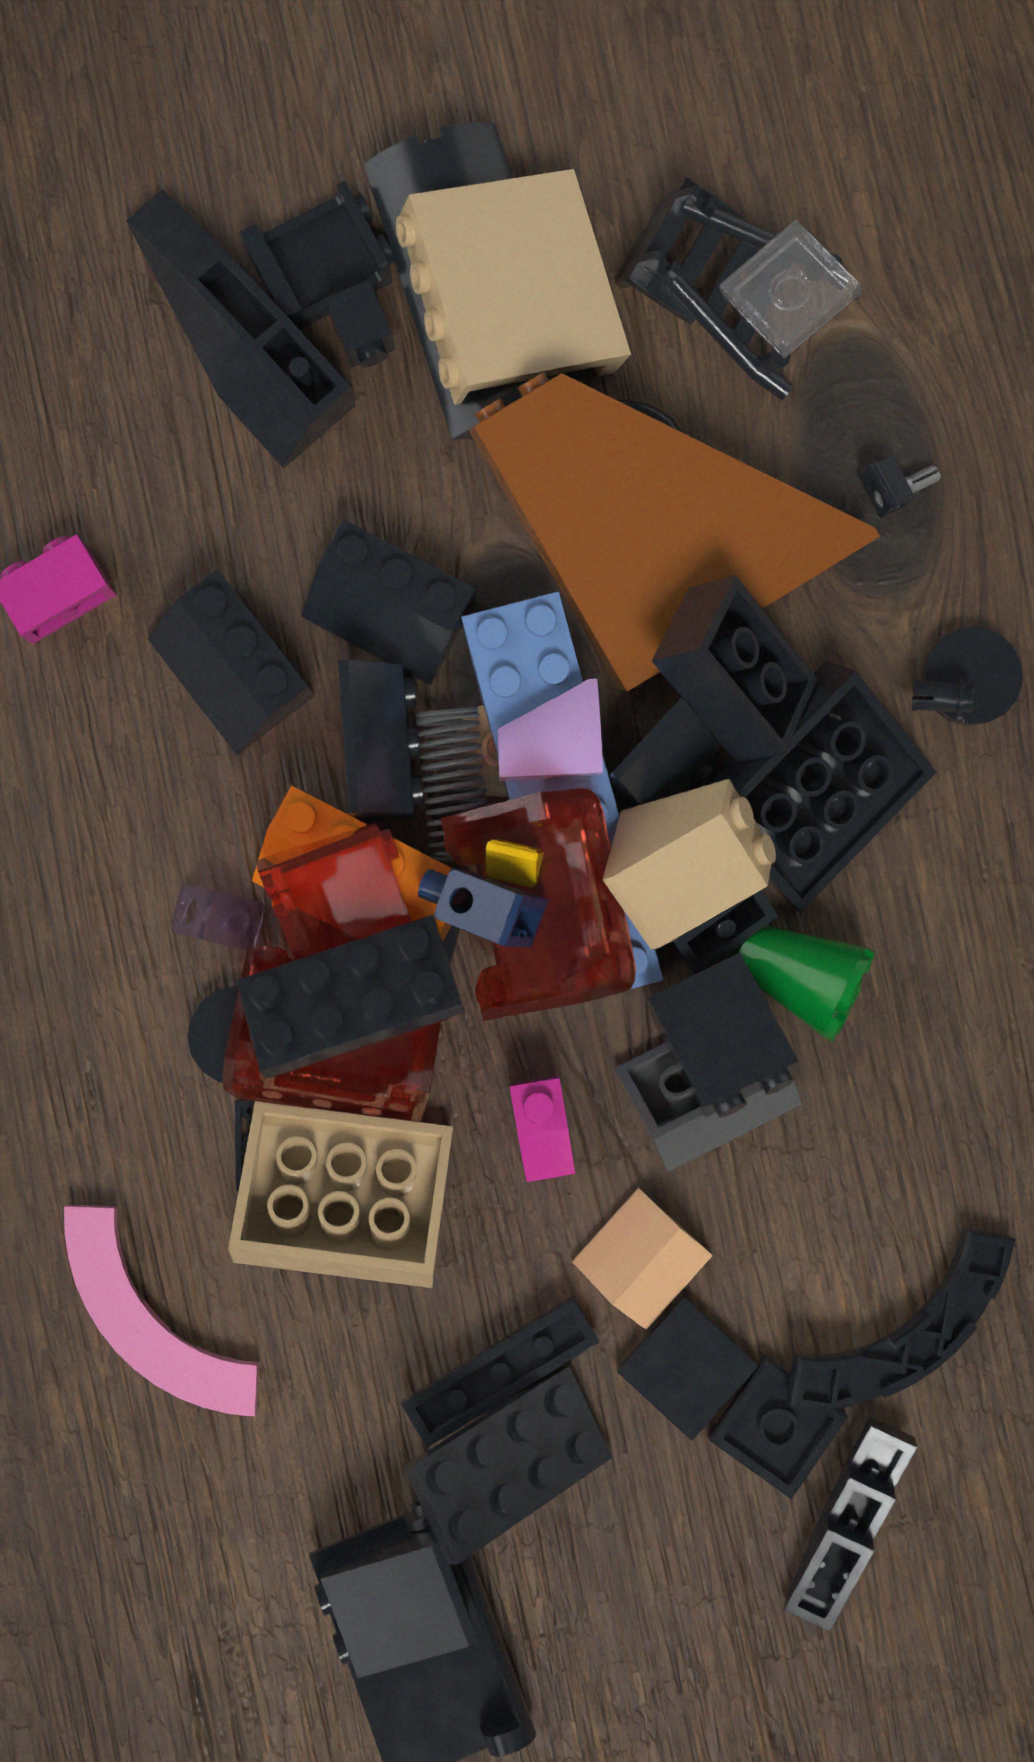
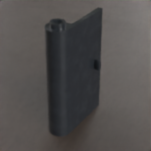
M419 1500L411 1505L412 1511L310 1552L309 1557L318 1582L322 1583L320 1579V1565L406 1528L409 1531L429 1528L430 1524ZM472 1555L459 1564H451V1567L470 1614L479 1643L361 1678H357L352 1662L348 1663L382 1762H456L486 1748L491 1756L500 1757L523 1749L536 1737V1730ZM331 1613L330 1616L337 1633L340 1630L334 1614Z

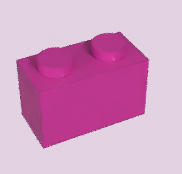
M77 534L71 538L69 536H62L54 539L43 548L44 553L28 563L26 561L16 562L5 568L0 574V602L19 634L32 644L117 596L90 548Z

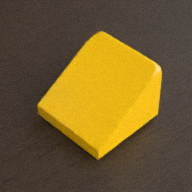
M492 839L487 842L486 846L487 876L527 887H535L544 852H541L542 849L501 839Z

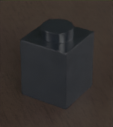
M370 280L324 298L330 320L350 368L359 364L362 367L374 366L384 361L388 357V353L395 350L392 332Z

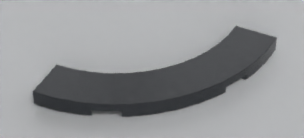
M962 1228L956 1252L941 1284L925 1305L901 1327L875 1342L849 1351L832 1354L794 1353L785 1403L791 1408L815 1410L854 1406V1403L864 1402L879 1396L884 1398L891 1396L917 1383L935 1371L953 1356L977 1328L975 1324L984 1313L991 1298H996L1010 1263L1015 1238L1009 1235Z

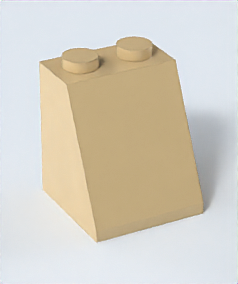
M727 779L622 810L603 881L652 950L664 946L767 887L771 864L775 862L776 852L771 837L766 833L763 834L753 819L752 808L745 797H740L731 781Z

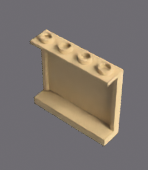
M574 169L416 193L408 196L400 215L396 219V233L400 245L407 247L411 260V284L415 293L421 294L426 310L424 315L425 330L429 340L436 343L440 356L438 364L440 380L444 388L450 389L454 405L462 403L469 391L531 380L543 372L546 376L595 368L597 377L614 374L631 355Z

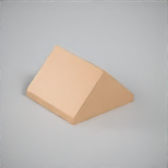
M638 1187L572 1262L613 1306L647 1330L713 1255Z

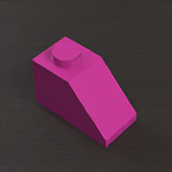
M555 1075L510 1083L509 1087L526 1182L575 1174L559 1076Z

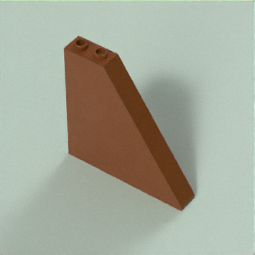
M543 372L518 387L523 397L505 407L500 398L475 413L479 423L468 430L618 689L626 692L660 672L653 664L652 659L689 587L736 575L763 609L880 537L875 527L562 373L548 380Z

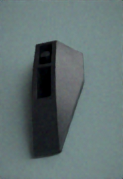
M163 189L126 220L218 397L283 469L356 406L351 386L258 284Z

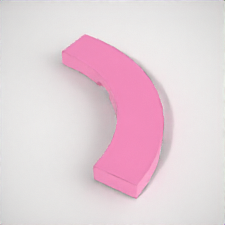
M70 1204L64 1206L67 1253L76 1287L89 1315L112 1348L135 1371L157 1387L179 1399L227 1414L255 1417L258 1404L259 1362L243 1361L221 1356L184 1341L172 1332L171 1328L153 1311L145 1299L140 1297L127 1272L129 1269L122 1251L118 1229V1206Z

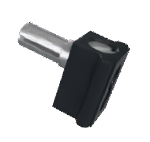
M890 455L867 466L858 477L880 519H883L906 507L916 498L914 492L938 482L941 474L938 472L932 475L938 470L936 466L932 465L905 477L895 457Z

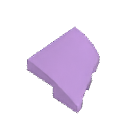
M587 679L574 688L497 729L500 781L550 779L551 777L603 774L597 679Z

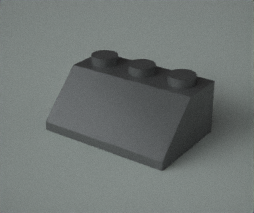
M664 1043L615 1068L667 1172L802 1105L795 1082L793 1081L787 1087L773 1094L766 1095L764 1090H761L745 1098L747 1105L729 1116L719 1118L716 1112L705 1117Z

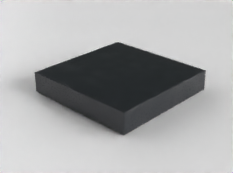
M682 1295L616 1370L618 1374L692 1441L759 1365Z
M764 1354L758 1362L759 1367L742 1385L707 1437L710 1442L792 1499L849 1416L840 1408L815 1410L789 1407L785 1402L791 1373Z

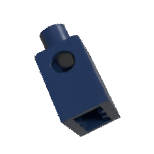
M454 868L450 870L448 875L428 869L423 875L418 889L419 898L437 904L434 918L505 947L533 946L549 901L547 898L484 875Z

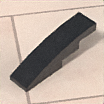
M872 1417L868 1418L826 1502L784 1602L785 1611L828 1631L831 1630L875 1551L873 1540L896 1500L895 1487L917 1449L916 1437Z

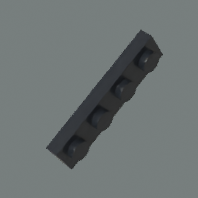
M571 1296L404 1398L401 1405L426 1448L593 1347L599 1343V1338L574 1296Z

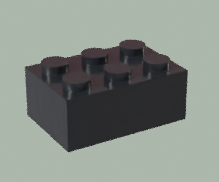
M736 575L689 587L652 659L653 664L737 763L785 754L818 680Z

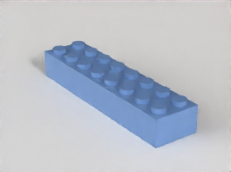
M559 591L462 617V628L498 762L497 729L583 682ZM604 758L602 775L503 781L520 844L542 849L541 852H544L537 884L535 887H532L533 894L549 899L541 925L563 1005L569 1006L662 981L663 978L655 949H650L603 881L619 820Z

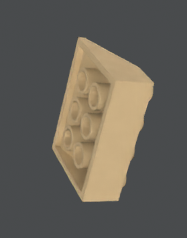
M255 1101L228 1246L233 1263L432 1288L453 1126Z

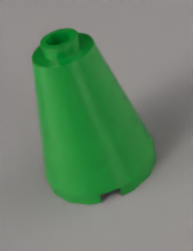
M765 926L730 951L729 955L734 956L741 953L761 990L823 1038L834 1043L862 988V977L864 973L868 974L876 951L864 946Z

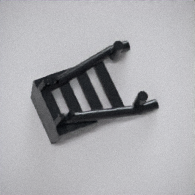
M686 177L660 202L614 283L621 288H636L688 324H692L697 320L754 382L780 400H783L790 392L793 384L775 372V370L789 363V352L783 347H778L757 356L748 344L794 264L806 269V276L810 282L819 283L825 280L841 293L848 288L853 280V275L842 268V260L838 255L830 254L825 256L751 223L716 196ZM687 218L704 224L682 264L680 265L677 262L670 263L665 256ZM723 233L738 239L739 242L705 300L693 286ZM761 249L774 255L732 329L721 315L757 251Z

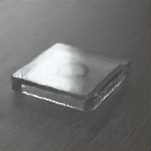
M797 220L792 222L719 285L721 294L783 358H786L862 293L861 284Z

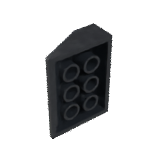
M827 660L813 673L818 679L785 754L738 763L731 757L704 785L707 786L729 779L739 796L745 797L752 808L753 819L762 833H766L771 837L775 847L776 859L771 864L768 882L799 912H802L937 773L858 673Z

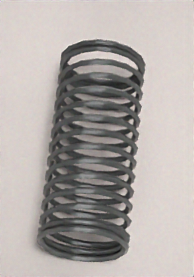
M477 707L418 712L415 715L417 717L416 724L419 726H447L420 731L417 734L419 737H451L422 742L418 745L420 748H454L424 753L419 757L423 760L458 759L422 765L421 769L423 771L461 770L424 776L421 780L424 782L464 781L426 787L423 789V792H467L425 799L424 803H470L427 810L425 814H473L428 821L426 825H475L430 832L427 836L430 838L478 836L430 844L428 846L430 849L457 847L432 851L429 855L439 862L486 858L487 842L478 841L488 839L491 834L487 831L476 830L487 828L490 822L474 819L487 816L489 811L471 808L486 805L488 800L485 798L468 797L482 795L487 789L484 787H465L483 783L486 778L484 776H462L481 772L485 767L472 764L459 765L479 761L484 756L476 753L455 754L477 750L483 745L477 742L451 743L479 738L481 733L478 731L448 732L476 727L480 722L478 720L444 721L478 717L480 714Z

